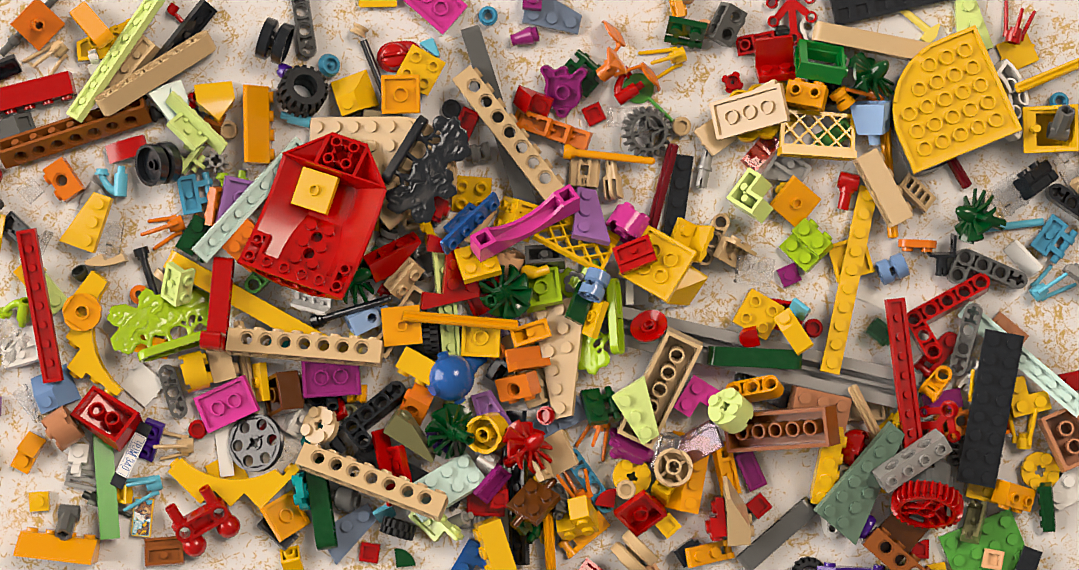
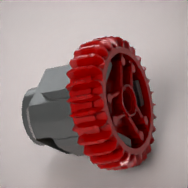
M942 458L894 490L891 499V510L897 519H901L902 523L907 522L908 526L913 525L914 528L921 527V529L928 528L929 530L935 528L938 530V528L945 529L946 526L950 528L961 520L964 510V499L959 494V491L953 487L954 476H951V466L945 459Z

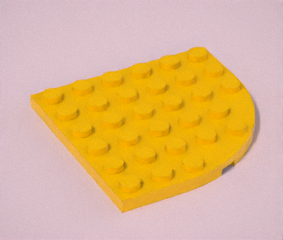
M976 25L939 39L923 48L907 64L897 82L892 105L893 123L899 142L914 174L1022 131V127Z

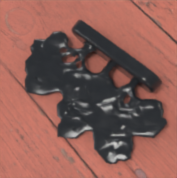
M422 115L416 119L382 175L383 182L386 184H391L396 176L400 180V184L397 187L386 192L387 208L400 214L410 209L416 223H428L432 220L436 211L434 197L439 196L448 199L457 194L456 187L452 184L454 180L453 172L447 169V164L453 161H462L472 154L470 144L468 143L467 131L460 127L461 121L457 116L450 119L442 115L435 117L432 124L434 132L427 136H424L423 132L429 120ZM436 131H440V132H441V134H439V135H436L435 133H436ZM433 138L441 139V141L436 144L429 142V140L432 141ZM418 141L426 146L425 155L419 159L411 154ZM428 145L432 146V150L428 149ZM407 158L413 163L410 174L400 172ZM404 180L409 183V186L404 185Z

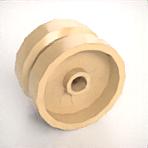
M629 529L622 535V539L628 547L626 548L622 543L616 541L610 548L618 557L617 559L628 570H646V567L640 562L641 559L651 566L659 559Z

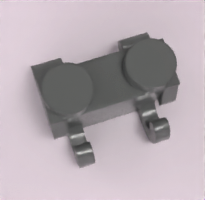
M426 246L417 248L410 257L425 270L418 279V281H422L434 276L432 252H426Z

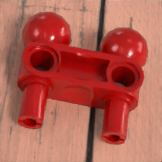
M209 484L199 489L206 504L189 514L182 516L175 503L165 508V511L173 521L172 529L175 532L176 538L181 541L184 552L191 557L201 556L205 552L207 542L202 534L216 527L218 534L228 539L235 537L240 530L241 524L238 518L232 515L227 503L221 497H216ZM216 509H223L221 513L214 512ZM184 527L189 528V531L182 532L180 530Z

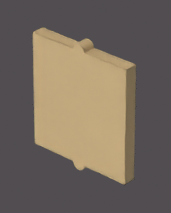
M712 119L694 131L701 141V145L705 146L712 157L738 139L735 136L721 141L717 140Z

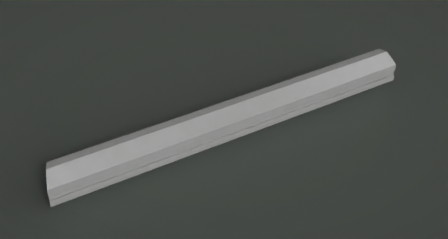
M622 306L625 346L654 353L662 336L651 342L636 340L632 336L630 325L633 319L644 311ZM666 316L667 326L703 342V348L696 363L707 365L708 346L794 350L790 344L769 339L763 340L762 338H760V346L744 347L739 341L738 332ZM604 317L600 329L603 334L609 333L608 317ZM808 349L802 354V370L713 366L757 377L774 375L783 383L849 398L851 396L848 392V387L856 384L865 401L898 409L893 368L843 357L840 375H834L820 371L823 352ZM915 373L919 403L920 393L918 390L922 385V375Z

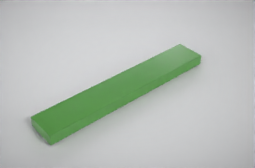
M92 433L100 540L120 538L117 489L110 484L115 474L113 447Z

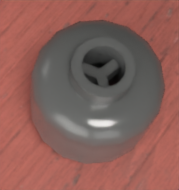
M341 485L337 490L333 491L331 500L334 502L336 509L352 512L360 506L361 494L356 490L345 488Z

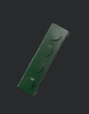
M1042 482L1037 487V494H1040L1038 505H1041L1039 516L1042 517L1040 527L1043 528V532H1055L1056 521L1052 482Z

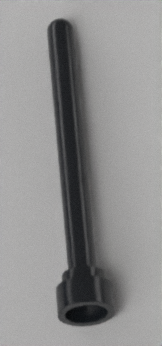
M148 246L134 249V256L141 262L148 288L157 295V287L148 262V254L150 253Z
M387 295L327 313L323 316L311 314L310 322L313 328H321L327 321L391 303L393 297Z

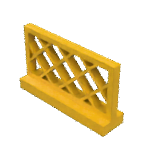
M789 109L790 114L797 121L791 126L786 122L779 125L778 157L853 161L857 158V151H855V125L852 114ZM806 115L811 116L815 121L809 128L801 120ZM824 117H829L834 123L828 129L820 122ZM843 118H850V127L847 130L839 123ZM798 122L806 130L800 137L792 130ZM816 124L824 131L818 138L811 131ZM835 125L843 133L837 139L829 132ZM788 131L796 139L792 144L784 143V135ZM807 132L815 140L811 145H806L801 140ZM825 134L833 141L830 146H824L820 141ZM844 135L850 140V148L843 147L838 142Z
M572 214L558 221L557 225L549 226L537 232L532 238L586 268L595 267L604 270L613 252L612 248L616 247L621 236L607 229L610 238L609 246L592 242L584 244L582 240H577L579 245L572 246L569 240L572 239V234L567 235L565 232V228L572 231ZM559 229L562 236L555 237L552 230ZM547 231L550 238H544L539 233ZM564 240L567 247L559 246L557 241ZM598 246H601L609 252L601 253ZM593 247L596 254L589 255L586 248ZM581 249L584 256L576 255L574 250ZM598 258L601 267L593 264L592 259Z

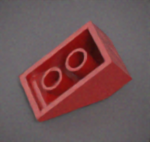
M95 385L91 387L70 414L72 418L99 439L119 452L134 435L139 422H143L138 411Z

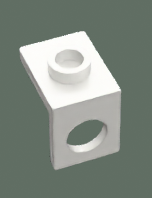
M494 452L489 454L480 453L475 464L481 473L487 476L496 466L500 456Z

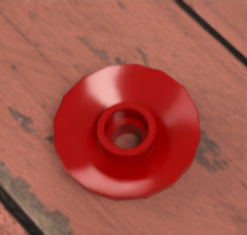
M646 310L639 313L633 319L630 331L636 340L651 342L660 338L665 333L668 321L662 312Z

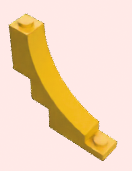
M177 457L169 465L171 469L168 472L200 504L204 503L205 500L199 489L209 484L212 491L216 492L230 507L246 494L261 509L291 480V476L296 475L300 469L291 462L283 470L285 472L284 475L276 468L257 477L228 479L199 469L185 457L181 459Z

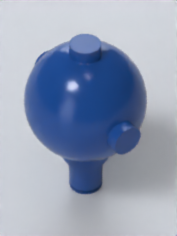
M448 351L440 352L437 354L438 359L430 371L428 390L433 396L436 395L443 400L461 404L466 400L465 396L474 385V374L480 366L487 362V357L470 356L463 358L458 355H449Z

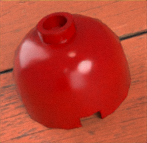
M851 429L845 432L847 437L846 448H842L841 451L843 463L851 466L868 446L865 444V439L869 440V432Z

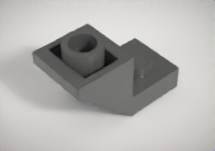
M31 113L16 114L1 120L0 139L36 128Z

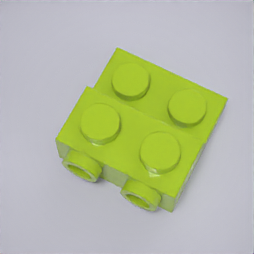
M804 218L791 231L792 234L779 248L807 274L834 246L831 242L833 238L826 231L821 233L817 229L819 225L813 219L808 221Z
M558 266L549 267L550 274L535 279L528 278L529 288H533V294L530 300L531 306L526 311L527 313L543 311L548 306L564 304Z

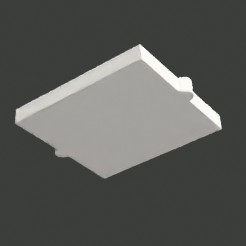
M139 363L132 372H129V376L120 385L144 407L154 397H158V393L162 389L159 377L143 363Z

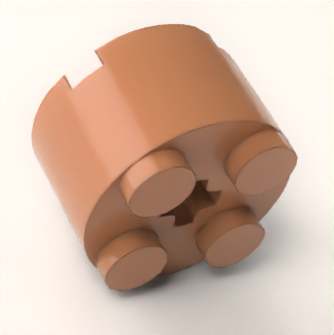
M63 405L41 420V423L46 428L45 433L51 440L54 438L57 441L56 445L61 451L66 450L85 436L81 425L77 424L75 419L70 416L71 411Z

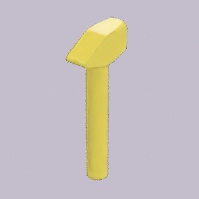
M910 10L900 11L902 15L925 32L920 40L928 43L933 42L937 37L940 24L930 27Z

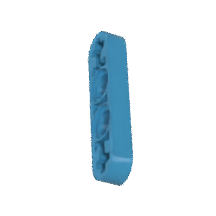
M572 448L574 453H577L578 461L582 460L584 462L578 465L575 470L573 468L570 469L582 487L587 491L585 478L578 476V470L582 467L589 470L590 485L597 483L600 486V491L591 497L595 504L596 500L594 498L598 497L606 489L580 452ZM596 505L603 513H609L613 510L612 507L606 509Z

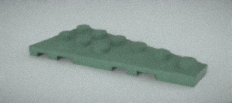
M890 421L886 423L814 508L815 512L855 545L881 489L871 471L896 455L905 435Z

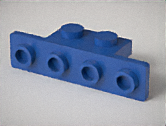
M492 192L477 207L469 202L443 227L447 235L440 241V245L445 254L448 255L500 206L496 193Z

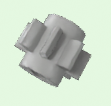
M210 151L211 156L205 158L210 163L207 165V168L213 167L214 173H217L219 169L224 172L225 169L223 167L230 164L225 161L228 155H219ZM217 157H219L222 162L216 166L213 160H217Z

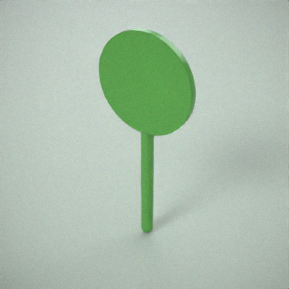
M635 73L630 76V79L625 80L623 88L632 82L636 84L639 81H642L645 86L639 90L640 94L629 101L637 104L646 101L651 102L661 113H665V117L672 123L674 119L651 98L654 85L644 74Z

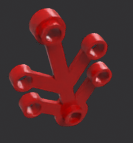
M766 0L767 7L770 9L777 8L779 0H775L774 6L769 5L771 0ZM787 0L774 16L768 18V25L772 28L778 27L781 19L788 12L789 35H797V40L793 42V47H796L798 40L803 39L802 35L798 32L796 10L809 23H815L818 16L814 11H809L797 0ZM807 0L804 1L807 4L811 5L814 4L816 0H812L810 2ZM810 14L815 15L814 20L810 21L808 19ZM774 18L777 19V23L775 25H771V20Z
M946 400L940 407L924 405L919 408L920 416L923 418L941 414L935 421H922V429H930L929 433L936 428L944 435L943 425L947 421L949 430L948 440L951 443L960 440L961 434L956 430L955 423L959 407L954 401ZM948 406L951 407L952 413L948 411ZM924 408L927 410V415L923 413ZM952 433L956 435V440L952 438Z

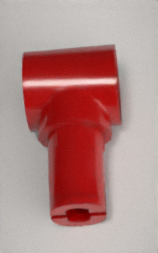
M840 172L837 188L840 191L837 209L849 210L851 196L854 194V191L857 192L860 175Z

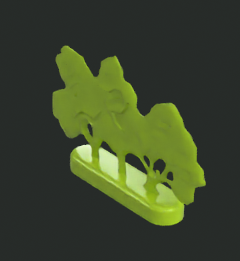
M598 260L592 261L593 264L601 267ZM583 266L581 273H583L584 276L586 275L588 268ZM569 267L560 273L562 292L567 298L572 297L573 293L565 290L564 278L571 271H576ZM572 276L568 284L576 288L577 283L581 281L578 277ZM617 277L611 278L603 298L606 296V301L609 302L605 317H608L609 333L603 334L601 331L599 332L600 336L597 339L602 338L603 340H600L601 344L594 348L593 344L597 339L583 334L578 369L587 370L589 374L596 375L599 368L607 367L610 363V356L603 349L608 340L612 354L621 355L625 351L621 285ZM602 348V352L598 353L597 351Z
M193 286L190 302L175 307L160 296L161 294L155 295L152 290L145 288L138 296L139 305L137 308L127 304L112 306L107 320L119 328L110 338L113 349L115 351L120 350L122 353L129 355L135 350L137 345L145 344L148 348L139 351L137 356L140 363H146L199 346L201 331L194 332V329L200 323L207 326L209 293ZM195 315V322H192L191 326H189L188 320L190 316ZM181 326L187 329V335L173 339L170 331L173 327ZM144 335L146 340H142L140 336ZM153 336L167 337V342L152 345Z

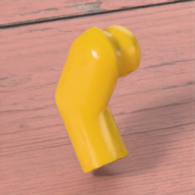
M524 265L521 268V275L525 273L527 278L535 279L550 274L548 265L541 267Z

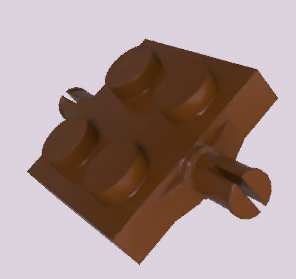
M551 477L546 484H541L530 478L506 506L509 511L517 516L510 523L514 529H517L522 521L538 526L561 500L560 494L551 490L558 482L557 479Z

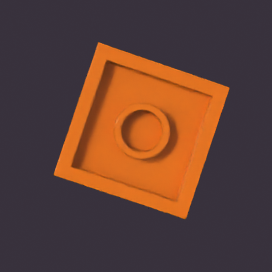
M33 0L10 25L40 51L65 23L41 0Z

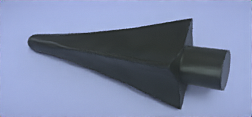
M84 491L82 498L88 500L87 504L98 507L97 493L93 491L91 494ZM118 507V514L131 518L130 513L124 512Z

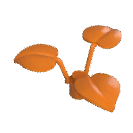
M603 20L601 23H604L608 34L616 41V48L614 50L610 46L607 48V59L602 66L595 70L598 77L603 82H606L613 76L616 78L621 74L626 75L630 71L640 69L657 87L659 92L661 88L658 78L647 64L642 62L639 65L626 68L616 53L621 46H626L625 40L613 25Z

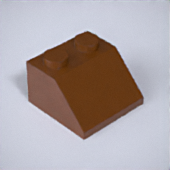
M298 370L276 372L268 377L270 400L265 401L267 416L272 418L294 413L304 408V398L300 388L301 378L298 376Z

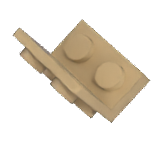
M563 429L544 439V441L552 446L553 450L539 449L544 454H549L552 458V463L550 464L544 458L539 457L542 464L546 467L542 471L539 465L532 461L536 471L535 476L539 483L548 481L551 477H556V474L560 475L579 464Z

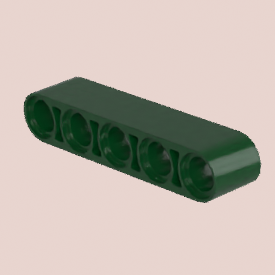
M708 346L707 365L802 370V354L798 356L794 350Z
M317 458L315 463H322L324 461V458ZM306 472L317 550L337 548L338 541L329 480Z

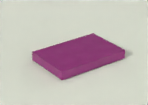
M301 361L303 398L362 394L360 366Z

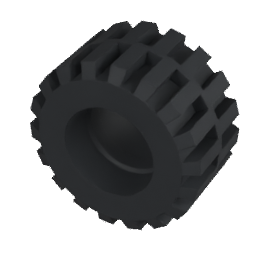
M307 65L291 67L278 84L276 96H279L277 99L278 103H282L281 108L283 110L287 109V113L290 115L293 113L294 117L301 115L302 118H306L308 115H314L315 112L319 111L329 92L327 90L329 87L328 83H325L326 78L320 75L321 72L319 70L317 72L314 70L315 67L310 66V68H307ZM300 85L305 87L310 92L311 97L299 95L295 91L294 86Z

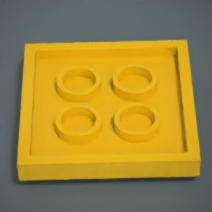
M648 225L642 236L649 235L658 262L622 275L620 271L618 274L668 303L698 253Z

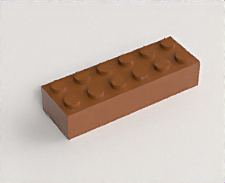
M836 405L753 411L752 419L748 420L746 423L748 426L744 430L735 434L724 431L727 453L830 447L841 444Z

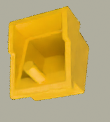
M1070 104V107L1075 109V115L1070 125V134L1067 142L1046 138L1048 124L1050 121L1053 122L1058 107L1062 105L1022 107L1023 154L1079 151L1078 104Z

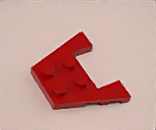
M427 234L426 252L444 253L440 245L442 239L433 234ZM454 250L448 255L445 254L441 294L422 292L420 309L425 310L480 296V280L464 284Z

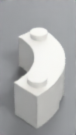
M1008 59L997 62L994 67L1022 127V131L1005 137V139L1011 142L1020 139L1023 134L1022 107L1029 105L1027 91L1022 93L1016 92L1014 85L1021 82L1022 77Z

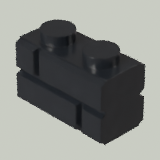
M1045 159L1042 162L1037 160L1028 166L1030 170L1024 169L1017 174L1018 178L1013 181V185L1017 191H1020L1019 194L1023 200L1034 197L1058 179L1059 176L1052 169L1048 160Z

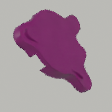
M545 64L540 68V72L545 79V95L555 98L552 105L558 117L565 118L582 99V82L588 75V70L580 67L573 74H570L568 67L565 65L558 69H553Z
M612 427L610 429L609 435L612 438L609 440V445L614 448L610 450L609 455L613 459H625L638 465H643L644 461L655 463L658 455L652 449L617 433V428Z

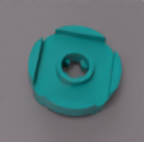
M306 472L296 473V475L291 476L292 485L296 490V494L293 495L294 503L299 505L302 511L311 510L308 486L305 480Z

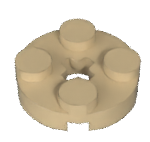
M324 406L311 407L303 420L301 434L310 443L313 442L320 446L324 445L327 441H332L339 429L336 413ZM321 422L323 428L318 429V424Z

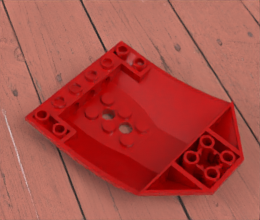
M332 132L282 153L283 155L269 195L237 263L276 284L315 297L343 300L374 232L387 189L368 144ZM303 167L340 178L328 215L291 204ZM316 233L322 234V239L319 242L312 241V236ZM307 252H314L312 258L307 259L304 257Z

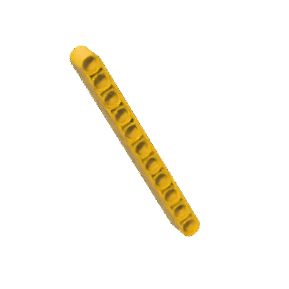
M172 250L163 267H166L167 262L173 261L184 270L195 269L193 284L210 293L212 271ZM233 283L232 306L274 329H282L284 332L292 333L293 330L302 331L303 334H311V332L322 333ZM305 342L303 345L309 347L310 343ZM323 344L320 347V350L326 351L329 348V345ZM341 346L339 352L344 353L349 347Z

